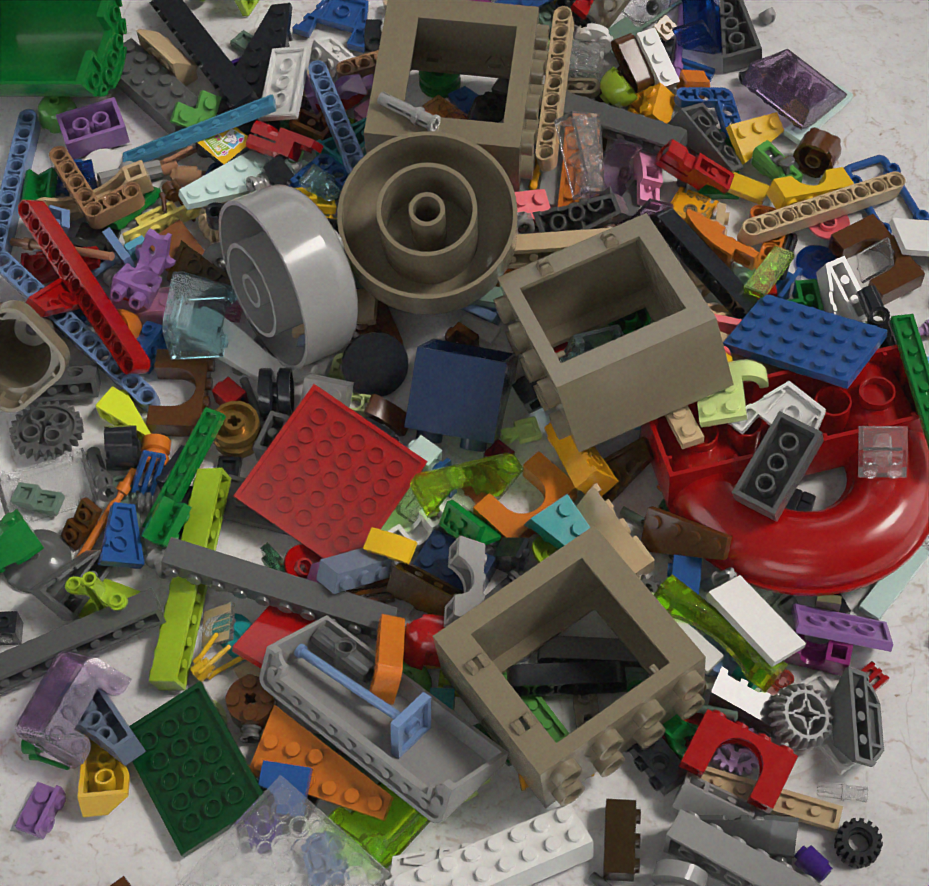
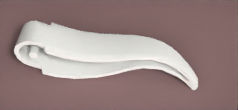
M183 306L172 326L175 334L188 341L191 348L210 350L211 356L255 380H258L260 368H271L275 373V379L279 368H286L279 363L278 359L268 354L239 327L205 307L198 310L189 306ZM313 364L292 370L294 383L304 380V377L310 374H315L318 366Z

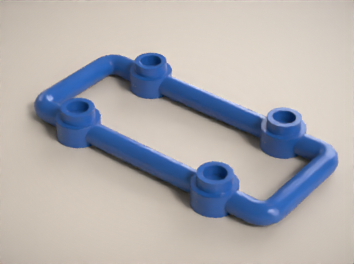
M876 155L844 167L854 184L862 182V179L851 172L877 163L882 164L884 168L883 175L890 172L901 173L899 165L890 163L889 159L884 155ZM904 185L900 195L913 214L912 219L929 221V213L918 208ZM872 206L864 209L868 216L874 214L880 220ZM883 222L885 228L890 233H892L890 225L886 222Z

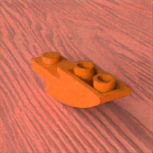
M687 209L685 222L728 267L733 262H736L752 271L754 270L758 262V251L736 241L733 237L726 236V227L719 222L713 221L699 212Z

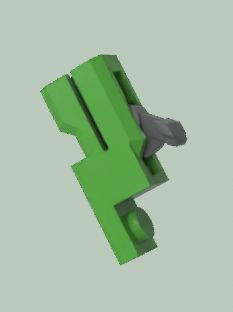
M769 140L755 147L751 164L763 176H767L771 181L776 178L792 176L802 183L803 174L793 165L795 164L793 156L785 157Z

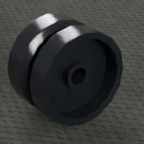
M291 367L279 368L276 379L275 373L271 368L259 369L257 396L261 417H268L270 411L276 412V403L279 413L291 416L294 412V378Z

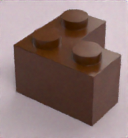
M300 108L298 119H290L289 121L290 131L315 141H323L332 137L322 110L316 115Z

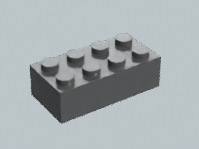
M779 411L732 491L734 499L777 522L823 443L822 432Z

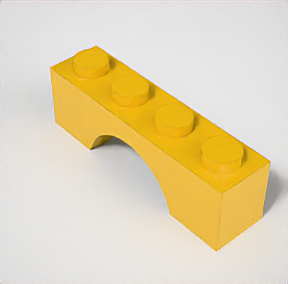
M839 167L825 170L818 185L803 184L792 176L773 179L766 194L777 210L853 185L854 183L845 169Z

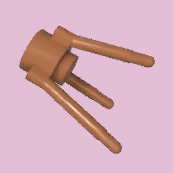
M189 146L170 157L160 160L164 177L169 175L172 179V169L177 168V161L196 153V148L193 149V146Z

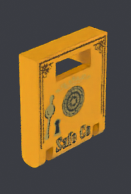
M680 186L669 207H672L684 221L688 208L712 219L720 201L715 200L712 204V198L689 189L684 193L685 188Z

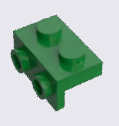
M51 167L40 174L35 173L31 169L26 170L21 200H37L42 197L55 198L58 183V174L55 169Z
M162 496L141 536L157 546L167 548L171 537L179 538L178 533L181 527L189 520V512L192 507L185 503L174 502L168 497Z

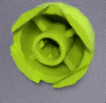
M613 66L600 80V89L602 91L600 97L606 104L611 103L619 108L626 107L637 100L638 96L635 95V91L623 76H619L617 73L619 71Z

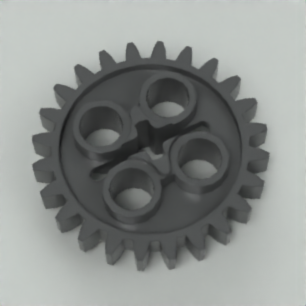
M59 400L54 404L47 401L45 405L38 402L36 407L30 404V410L23 409V415L16 414V420L11 421L12 427L9 428L11 442L14 445V449H18L20 455L25 453L27 459L34 455L35 461L40 457L47 461L49 456L56 460L57 454L65 457L64 451L73 452L71 446L78 447V440L83 439L84 425L79 411L75 412L74 406L68 408L66 402L60 406Z

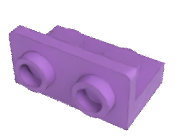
M37 782L15 825L16 829L44 839L46 834L53 829L54 818L58 810H61L66 802V794L62 787L56 785L54 788Z

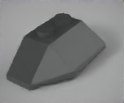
M847 667L830 698L831 716H834L832 719L833 746L852 762L873 767L884 752L881 705L874 688L869 682L870 678L867 672Z

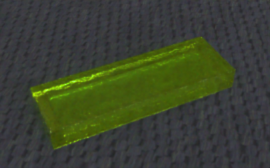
M774 246L744 285V292L759 298L766 296L794 259V252Z

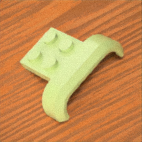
M744 359L728 362L734 385L697 401L701 428L748 420L743 381H754L759 385V388L769 387L766 368L753 360Z

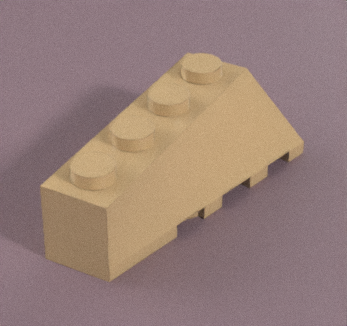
M596 483L576 507L589 526H595L638 578L641 579L642 574L646 576L654 570L655 559L636 535L633 537L630 535L631 531L627 522L623 518L618 519L613 510L614 505L609 499L604 501L599 494L602 489Z

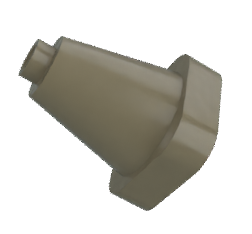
M9 300L0 305V410L14 413L26 408L57 382L70 362L69 348L55 332L54 324L49 316L40 317L31 306L19 300ZM27 324L36 332V334L28 331V329L26 328Z

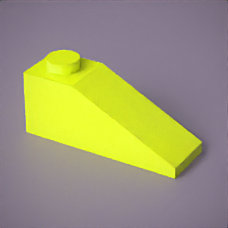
M112 386L95 405L99 417L114 426L136 425L139 441L142 442V438L145 435L151 434L132 402L131 396L125 390H118Z

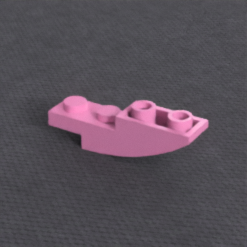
M634 148L633 177L637 181V205L657 210L660 205V187L663 184L662 169L654 165L657 155Z

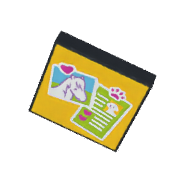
M238 127L196 142L197 148L219 166L230 162L249 150L246 147L248 135Z

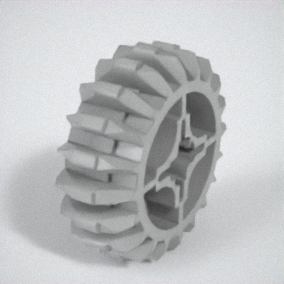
M792 683L787 685V687L781 688L778 694L774 695L772 698L774 702L769 705L773 712L769 713L768 717L773 718L774 722L770 726L776 727L775 736H782L781 743H788L790 748L797 747L801 751L805 749L810 750L815 748V746L823 744L824 739L830 736L828 731L833 726L829 721L834 716L829 715L828 711L832 707L826 706L827 698L820 697L821 690L814 691L813 685L805 686L804 683ZM793 699V704H791V710L788 711V709H789V704H790L791 700ZM813 722V728L809 734V729H811V723Z

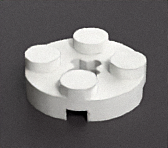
M589 23L587 27L583 28L579 26L573 34V50L578 54L602 59L611 50L613 36L609 34V30L599 24Z

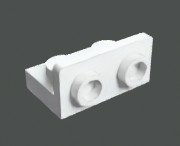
M332 36L314 39L311 47L310 58L314 61L324 62L330 76L333 78L337 77L336 66L339 62L355 57Z

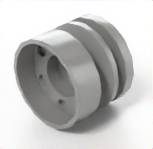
M660 859L656 861L652 881L656 884L654 886H706L708 874L699 866L688 862Z

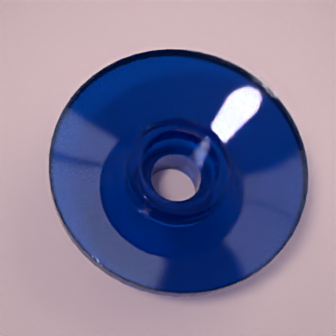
M810 245L804 247L797 254L796 268L800 267L803 269V277L817 279L816 272L825 264L837 258L825 246Z

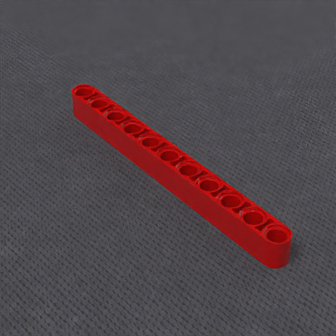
M21 200L18 205L20 218L122 372L125 374L147 373L150 369L149 357L45 202L40 200Z

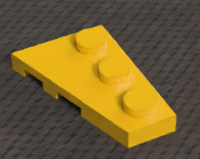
M777 112L726 127L735 153L742 165L752 158L755 147L766 140L772 142L784 132Z

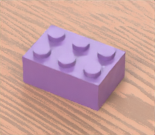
M115 97L56 114L65 145L72 159L87 156L98 149H110L130 142Z

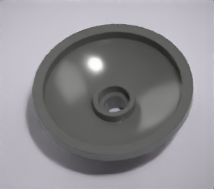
M45 529L33 530L44 549L24 563L17 565L14 562L5 567L3 574L11 586L19 591L30 593L29 589L72 561L70 547L58 533Z

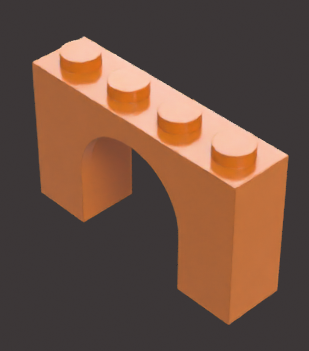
M540 451L523 464V477L534 485L544 497V501L539 508L529 513H515L507 509L490 493L473 507V513L499 532L502 537H526L529 539L534 533L537 534L531 528L528 529L524 525L530 518L566 494H568L573 503L578 497V489L575 488L572 480Z

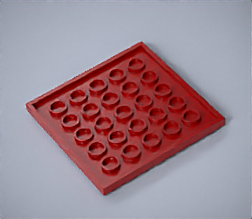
M313 384L236 491L234 498L324 559L363 548L371 527L382 529L428 461Z

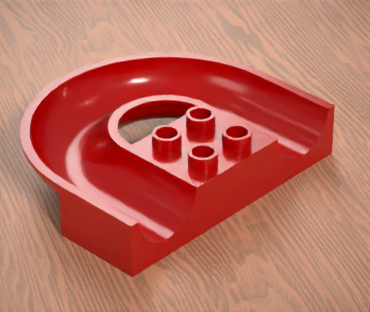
M897 345L877 349L848 389L789 370L767 374L769 387L759 388V385L754 381H743L746 406L750 403H755L767 393L790 381L826 409L825 416L819 427L824 441L804 476L844 466L847 482L841 497L831 506L822 510L796 511L785 508L776 522L734 499L732 491L770 428V425L760 417L752 423L743 435L728 423L701 428L697 401L691 403L688 407L704 435V442L685 449L681 448L665 415L641 425L640 435L649 441L655 458L651 465L669 512L731 535L732 540L727 559H704L721 571L729 567L734 568L737 576L741 575L751 586L775 593L796 596H823L850 592L882 580L898 570L920 549L929 535V449Z

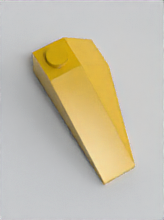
M84 734L77 796L83 817L108 815L129 796L130 775L126 766Z

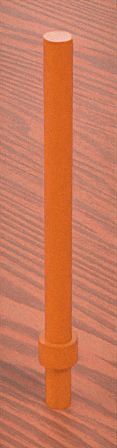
M130 468L124 480L118 483L116 498L109 502L77 556L86 550H92L106 527L110 506L114 502L120 503L123 497H127L130 492V486L136 469Z

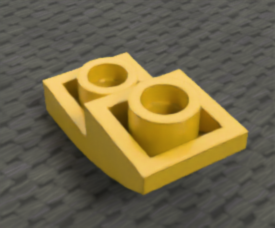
M371 527L363 549L370 553L386 556L393 561L410 564L418 543L409 538Z

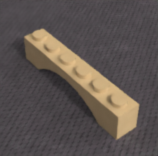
M139 160L122 167L115 176L94 189L93 192L99 198L130 182L139 184L142 194L153 191L154 187L143 161ZM42 197L37 199L44 201L47 207L53 205L70 210V222L84 217L72 197Z

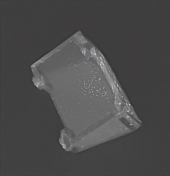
M85 449L73 450L69 454L70 456L64 454L61 457L21 469H13V473L11 471L6 473L5 471L0 472V500L5 515L18 509L28 523L52 516L34 512L10 502L19 482L37 484L42 490L62 492L65 499L58 514L77 509L82 498L87 497L95 504L99 502Z

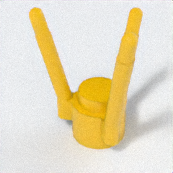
M218 633L213 634L200 654L192 660L194 665L190 667V670L201 682L207 678L211 680L215 675L244 660V658L238 656L213 670L215 668L214 663L231 649V646L227 645L210 660L207 657L203 659L218 637Z

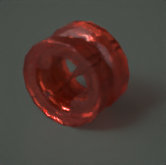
M787 669L775 671L771 681L773 689L778 692L781 688L794 683V675ZM782 677L787 679L784 685L779 684V679L781 680Z

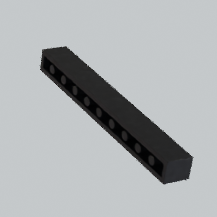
M152 0L149 2L156 12L160 11L158 15L164 23L168 21L166 25L172 34L176 32L174 36L181 45L185 43L183 47L189 56L193 54L191 58L198 67L202 65L200 70L206 78L211 77L209 81L215 90L220 89L217 92L224 101L229 100L227 105L231 110L259 99L254 90L183 0Z

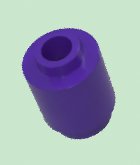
M812 845L808 848L802 846L794 855L797 859L794 864L802 872L812 876L819 884L833 870L829 865L830 862Z

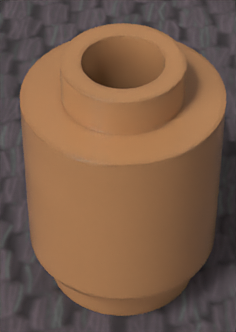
M177 166V168L172 169V181L176 180L180 187H185L202 177V170H198L197 166Z

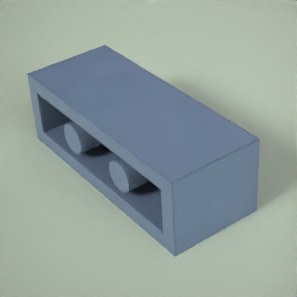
M363 548L321 559L316 580L333 594L388 578L392 560L386 556L367 552Z

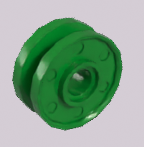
M419 71V87L428 97L445 99L448 98L449 93L460 88V74Z

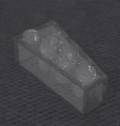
M571 111L554 122L573 200H580L581 198L591 199L605 190L600 114Z

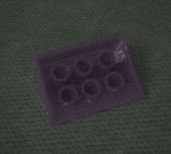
M789 49L750 63L742 81V84L750 92L760 97L764 103L770 105L778 114L784 116L800 130L815 124L847 96V93Z

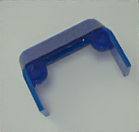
M681 0L683 6V25L672 27L678 46H682L684 50L712 55L722 53L720 0Z

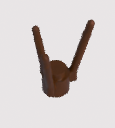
M177 181L165 182L161 188L162 192L159 193L163 214L167 213L166 199L173 202L179 201L181 206L184 205L178 196L181 187Z

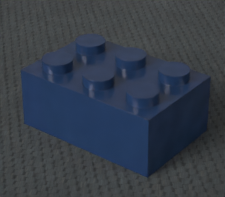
M433 529L413 564L464 592L461 579L448 567L449 547L456 539ZM485 553L487 560L484 565L486 579L483 585V592L496 571V557Z

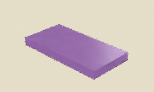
M796 603L793 604L791 612L796 633L889 652L892 651L894 644L885 621Z

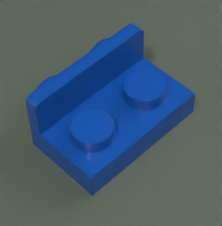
M151 321L144 323L141 334L137 338V341L150 359V369L147 374H151L155 367L157 349H168L173 342L164 325Z

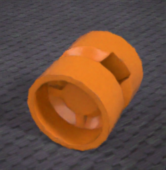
M147 434L142 438L141 452L147 450L165 454L164 468L169 462L168 456L171 451V440L165 435ZM151 457L147 458L143 473H146ZM159 458L156 459V462H155V465H154V468H153V471H152V474H151V475H153V473H154V470H155V467H156V464H157V461H158Z

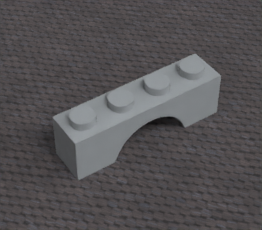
M459 536L449 547L448 567L461 579L464 593L455 594L445 606L444 627H447L484 601L483 585L486 579L484 565L487 560L484 543Z

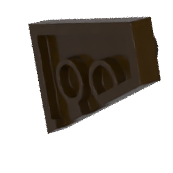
M641 437L604 458L619 481L602 496L604 501L609 499L612 503L655 459L647 438Z

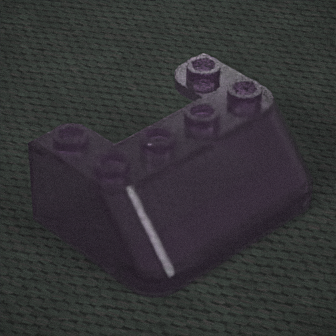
M63 651L54 658L17 719L15 732L23 740L75 769L84 763L91 750V743L86 736L74 729L97 689L99 688L111 696H118L126 690L132 679L100 659Z

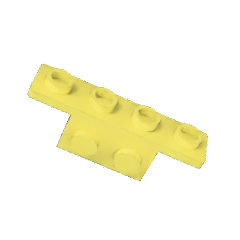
M169 201L166 203L167 213L163 214L161 205L135 217L137 227L122 234L124 242L126 244L141 235L145 238L149 229H153L159 234L179 219L182 223L195 219L200 215V209L202 208L187 210L184 205L177 208L173 201Z

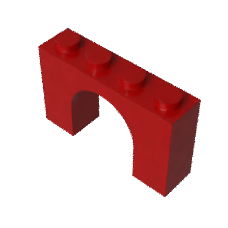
M707 709L679 767L701 778L714 752L718 748L727 744L745 746L755 755L759 764V776L747 799V803L770 814L796 763L798 755L794 754V750L786 745L779 746L771 742V738L762 733L756 734L748 730L749 727L739 721L732 722L721 711Z

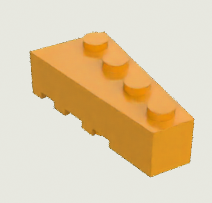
M551 422L544 427L548 435V441L555 448L576 489L586 495L590 488L597 483L602 489L599 492L602 497L619 482L595 446L579 452L571 436L559 440Z

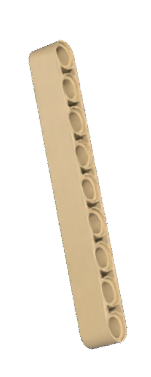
M566 6L557 8L553 14L535 151L538 165L543 171L553 170L558 160L574 33L572 12Z
M890 172L749 218L743 222L737 234V241L746 246L757 245L895 199L906 183V179L899 172Z

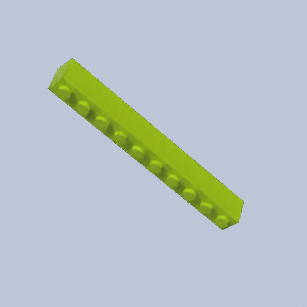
M223 468L197 469L196 477L193 480L192 495L188 501V505L192 507L189 512L190 517L187 523L183 525L184 529L180 540L216 551L232 479ZM172 577V581L169 584L168 599L164 606L166 622L159 627L158 643L154 649L153 665L149 671V682L160 691H185L208 589L207 585H195L185 578Z

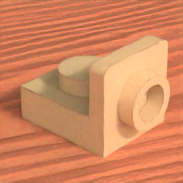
M667 15L663 16L652 27H655L659 37L665 42L679 30Z

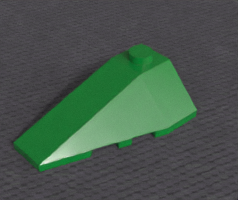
M18 509L7 513L0 520V573L5 571L6 566L14 562L17 565L24 563L44 549L32 527Z

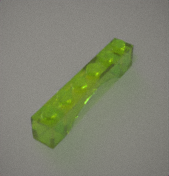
M673 574L660 584L654 593L655 598L672 618L696 627L725 648L737 662L745 677L766 693L788 666L786 662L781 661L771 667L714 606Z

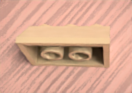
M144 29L136 31L140 46L185 86L198 79L195 62L185 57L180 48L174 47L168 37L165 38L155 31Z

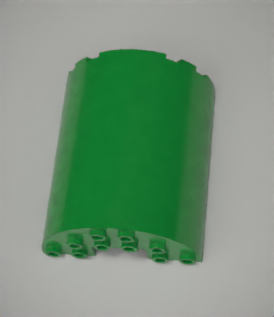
M0 0V97H102L108 95V91L114 89L118 84L126 59L127 47H123V34H127L126 19L121 17L120 7L123 6L122 1Z

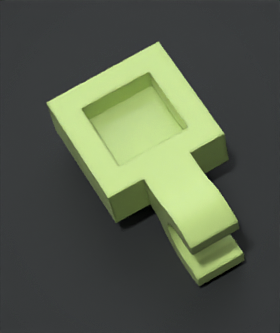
M533 416L514 421V427L502 429V436H500L501 441L506 445L516 439L519 440L520 444L540 440L542 433L536 417Z

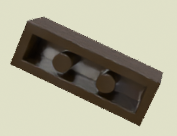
M399 563L393 566L386 589L396 599L404 600L413 605L416 610L444 616L445 606L455 594L464 593L462 590L412 563Z
M606 798L603 879L634 882L635 873L640 872V858H635V849H640V833H636V824L641 823V809H636V800Z

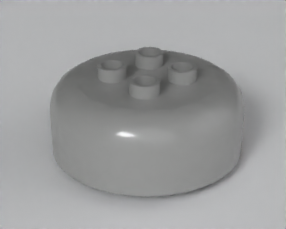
M280 184L267 186L226 202L221 208L219 215V238L225 267L245 317L267 351L274 358L278 359L279 363L283 366L297 370L344 348L352 338L357 326V291L352 270L344 251L343 241L323 212L301 191ZM304 323L305 345L304 347H297L298 338H293L292 328Z

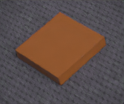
M180 219L159 233V235L172 234L169 256L172 259L175 258L181 240L201 255L205 251ZM151 245L150 249L153 252L155 251V247Z

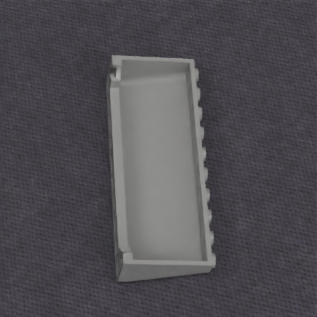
M327 615L267 646L259 676L262 687L433 823H440L446 819L506 762L509 754L506 750L404 673L401 676L394 704L391 706L402 712L421 693L425 692L431 696V729L399 759L392 755L391 722L393 719L303 658L298 659L294 656L297 646L304 644L307 646V650L337 669L333 665V658L311 642L312 635L316 632L317 628L324 625L341 638L346 637L354 640L357 645L356 649L375 663L376 652ZM337 669L368 691L370 690L371 681L368 683L362 682L350 671Z

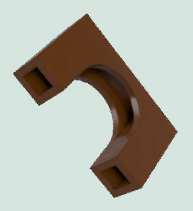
M874 214L831 234L828 248L837 259L843 256L848 259L860 252L873 251L884 255L890 261L892 268L871 279L868 286L875 285L883 305L921 287L925 276L923 268L917 265L911 258V255H902L895 236L891 235L885 228L884 223L878 220Z
M157 349L154 367L157 378L185 380L192 383L196 389L192 397L183 404L176 406L149 405L146 426L151 434L190 437L205 407L210 408L211 401L208 393L213 389L211 372L215 371V359L211 358L210 350Z

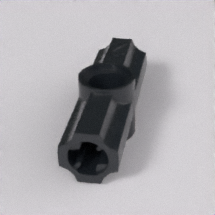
M875 285L863 287L857 291L856 295L867 318V324L887 329V338L879 348L897 345L890 323V312L884 307ZM873 317H881L883 322H877Z

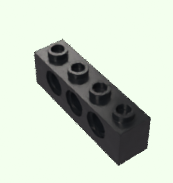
M662 737L649 746L650 749L648 750L640 749L637 742L625 751V753L629 752L633 756V762L640 772L644 771L648 775L652 788L655 791L660 790L663 796L681 785L688 772L679 767L681 760ZM660 762L665 765V768L656 769L653 764Z

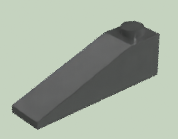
M703 102L681 108L668 123L687 130V146L697 153H702L732 173L743 168L734 149L724 141L727 138L725 133L719 132L716 127L718 124L717 119Z
M698 815L700 820L708 824L718 825L723 829L724 833L731 837L738 836L742 838L746 845L754 849L764 850L769 854L770 858L777 862L784 861L791 864L793 861L799 818L764 815V820H753L749 815H740V817L734 820H729V817L725 815Z

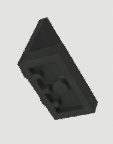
M82 222L76 236H68L74 247L97 246L101 251L113 252L103 234V231L108 227L93 229L88 223ZM110 228L119 240L121 230Z

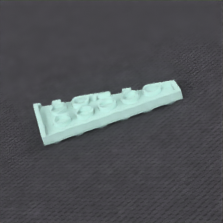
M249 150L179 189L178 196L186 209L190 210L208 206L213 202L222 203L249 193L246 187V178L250 176L257 177L259 173H262L260 168L269 162L268 157ZM288 159L283 160L289 167V169L292 171V173L295 175L296 171L294 170Z

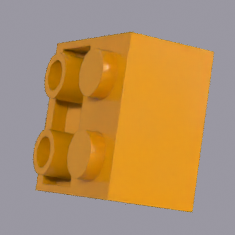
M662 83L635 93L638 99L628 105L627 111L641 114L654 120H660L666 124L670 122L675 106V95Z

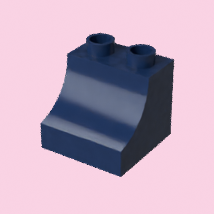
M434 338L418 346L405 428L417 430L415 439L422 435L430 442L439 444L442 443L443 435L461 438L460 448L485 452L487 443L494 444L500 438L509 394L515 381L519 355L515 356L511 352Z

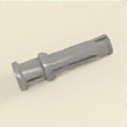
M385 91L381 92L378 96L377 103L410 119L415 126L420 125L426 128L427 131H436L440 124L441 117L437 114L432 115L426 112L423 107L416 108Z

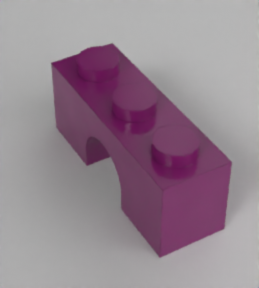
M796 633L806 645L800 651L781 661L842 676L845 668L850 665L854 644L829 640L825 644H817L808 641L804 634Z

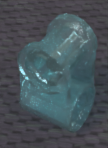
M315 164L299 179L300 185L305 190L318 195L326 201H333L340 195V189L335 185V177Z

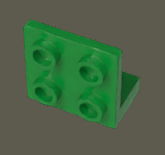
M454 500L446 502L439 525L448 534L455 538L463 536L485 545L501 539L502 535L473 512L467 511Z

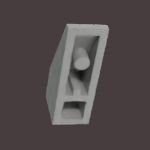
M687 772L676 793L672 805L678 812L682 809L685 812L692 811L697 815H725L729 817V820H734L740 817V815H749L753 819L756 809L755 806L747 803L746 800Z

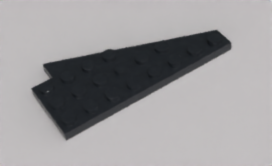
M291 3L272 4L236 65V69L254 90L259 99L263 95L272 49L285 48L289 45L293 8ZM221 98L216 116L231 110L227 105L228 99L224 101ZM255 119L237 127L248 136L249 134L254 135L255 133L250 131L253 124L260 120ZM280 120L262 121L278 129L279 132Z

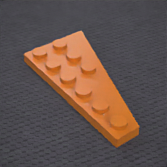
M274 704L250 764L255 777L260 778L263 760L310 767L313 771L308 796L385 822L394 797Z

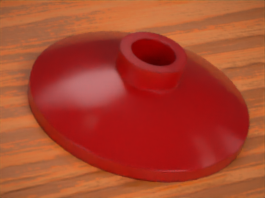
M299 544L287 551L284 558V569L288 574L307 579L312 564L320 562L323 558L303 544Z

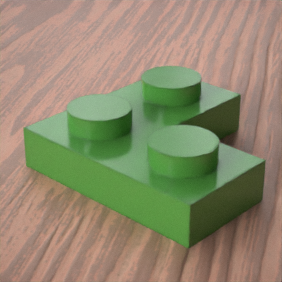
M202 90L200 91L195 108L181 102H176L170 122L187 128L215 117L222 97Z

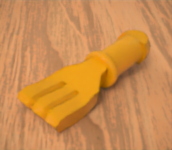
M536 157L532 180L530 179L528 186L529 190L537 189L539 176L541 175Z

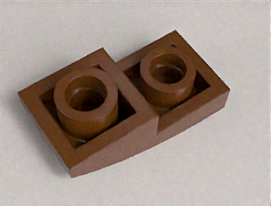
M372 394L364 413L378 423L385 424L399 437L405 436L408 428H405L407 412L389 400Z
M82 498L74 517L67 519L60 536L75 551L79 550L97 524L103 510L89 498Z

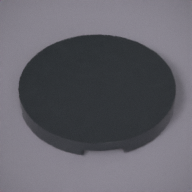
M381 331L357 336L348 344L342 357L344 378L346 381L354 382L353 390L358 394H376L383 397L394 392L405 380L409 367L408 356L403 345L394 336Z

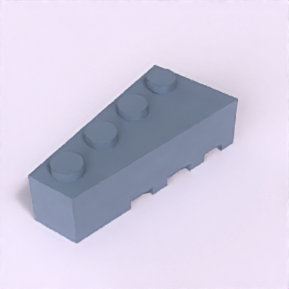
M94 675L53 703L65 720L124 766L146 752Z

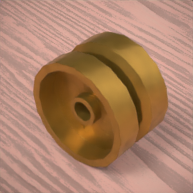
M230 401L222 404L215 409L226 415L214 439L216 449L223 456L241 458L251 456L254 453V441L261 432L256 410L250 404L242 401Z

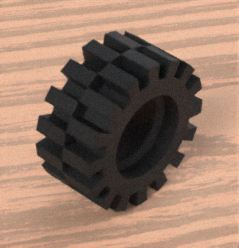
M851 818L850 822L845 821L840 826L835 837L834 848H837V856H842L841 861L843 863L848 861V866L853 867L855 864L857 868H862L863 865L868 867L871 862L874 863L881 852L883 842H881L882 834H878L879 828L871 826L873 822L868 820V823H865L864 818H859V821H856V818ZM855 834L862 835L868 842V848L861 852L853 850L849 845V838Z

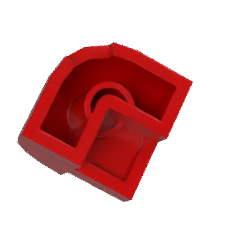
M423 614V617L406 624L403 661L406 664L422 670L423 665L441 668L433 635L445 628L444 616Z

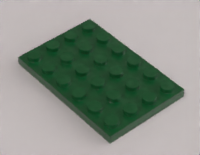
M201 681L129 726L146 750V752L134 759L132 763L182 857H187L270 803L204 683Z

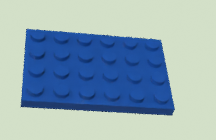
M764 294L727 337L723 345L729 348L731 353L848 389L887 338V329L781 299L773 295Z

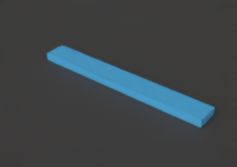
M273 94L125 151L123 152L122 163L126 161L137 162L139 160L147 162L276 111L275 98Z

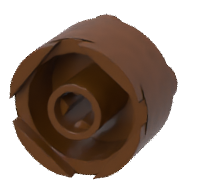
M816 127L811 128L810 131L804 134L793 153L794 161L799 165L798 169L809 177L820 178L825 170L833 169L841 155V140L838 136L832 135L827 131Z
M247 674L235 681L230 686L225 697L231 719L238 728L242 725L254 724L262 727V730L265 729L274 704L277 706L276 698L262 687L260 678L253 674Z

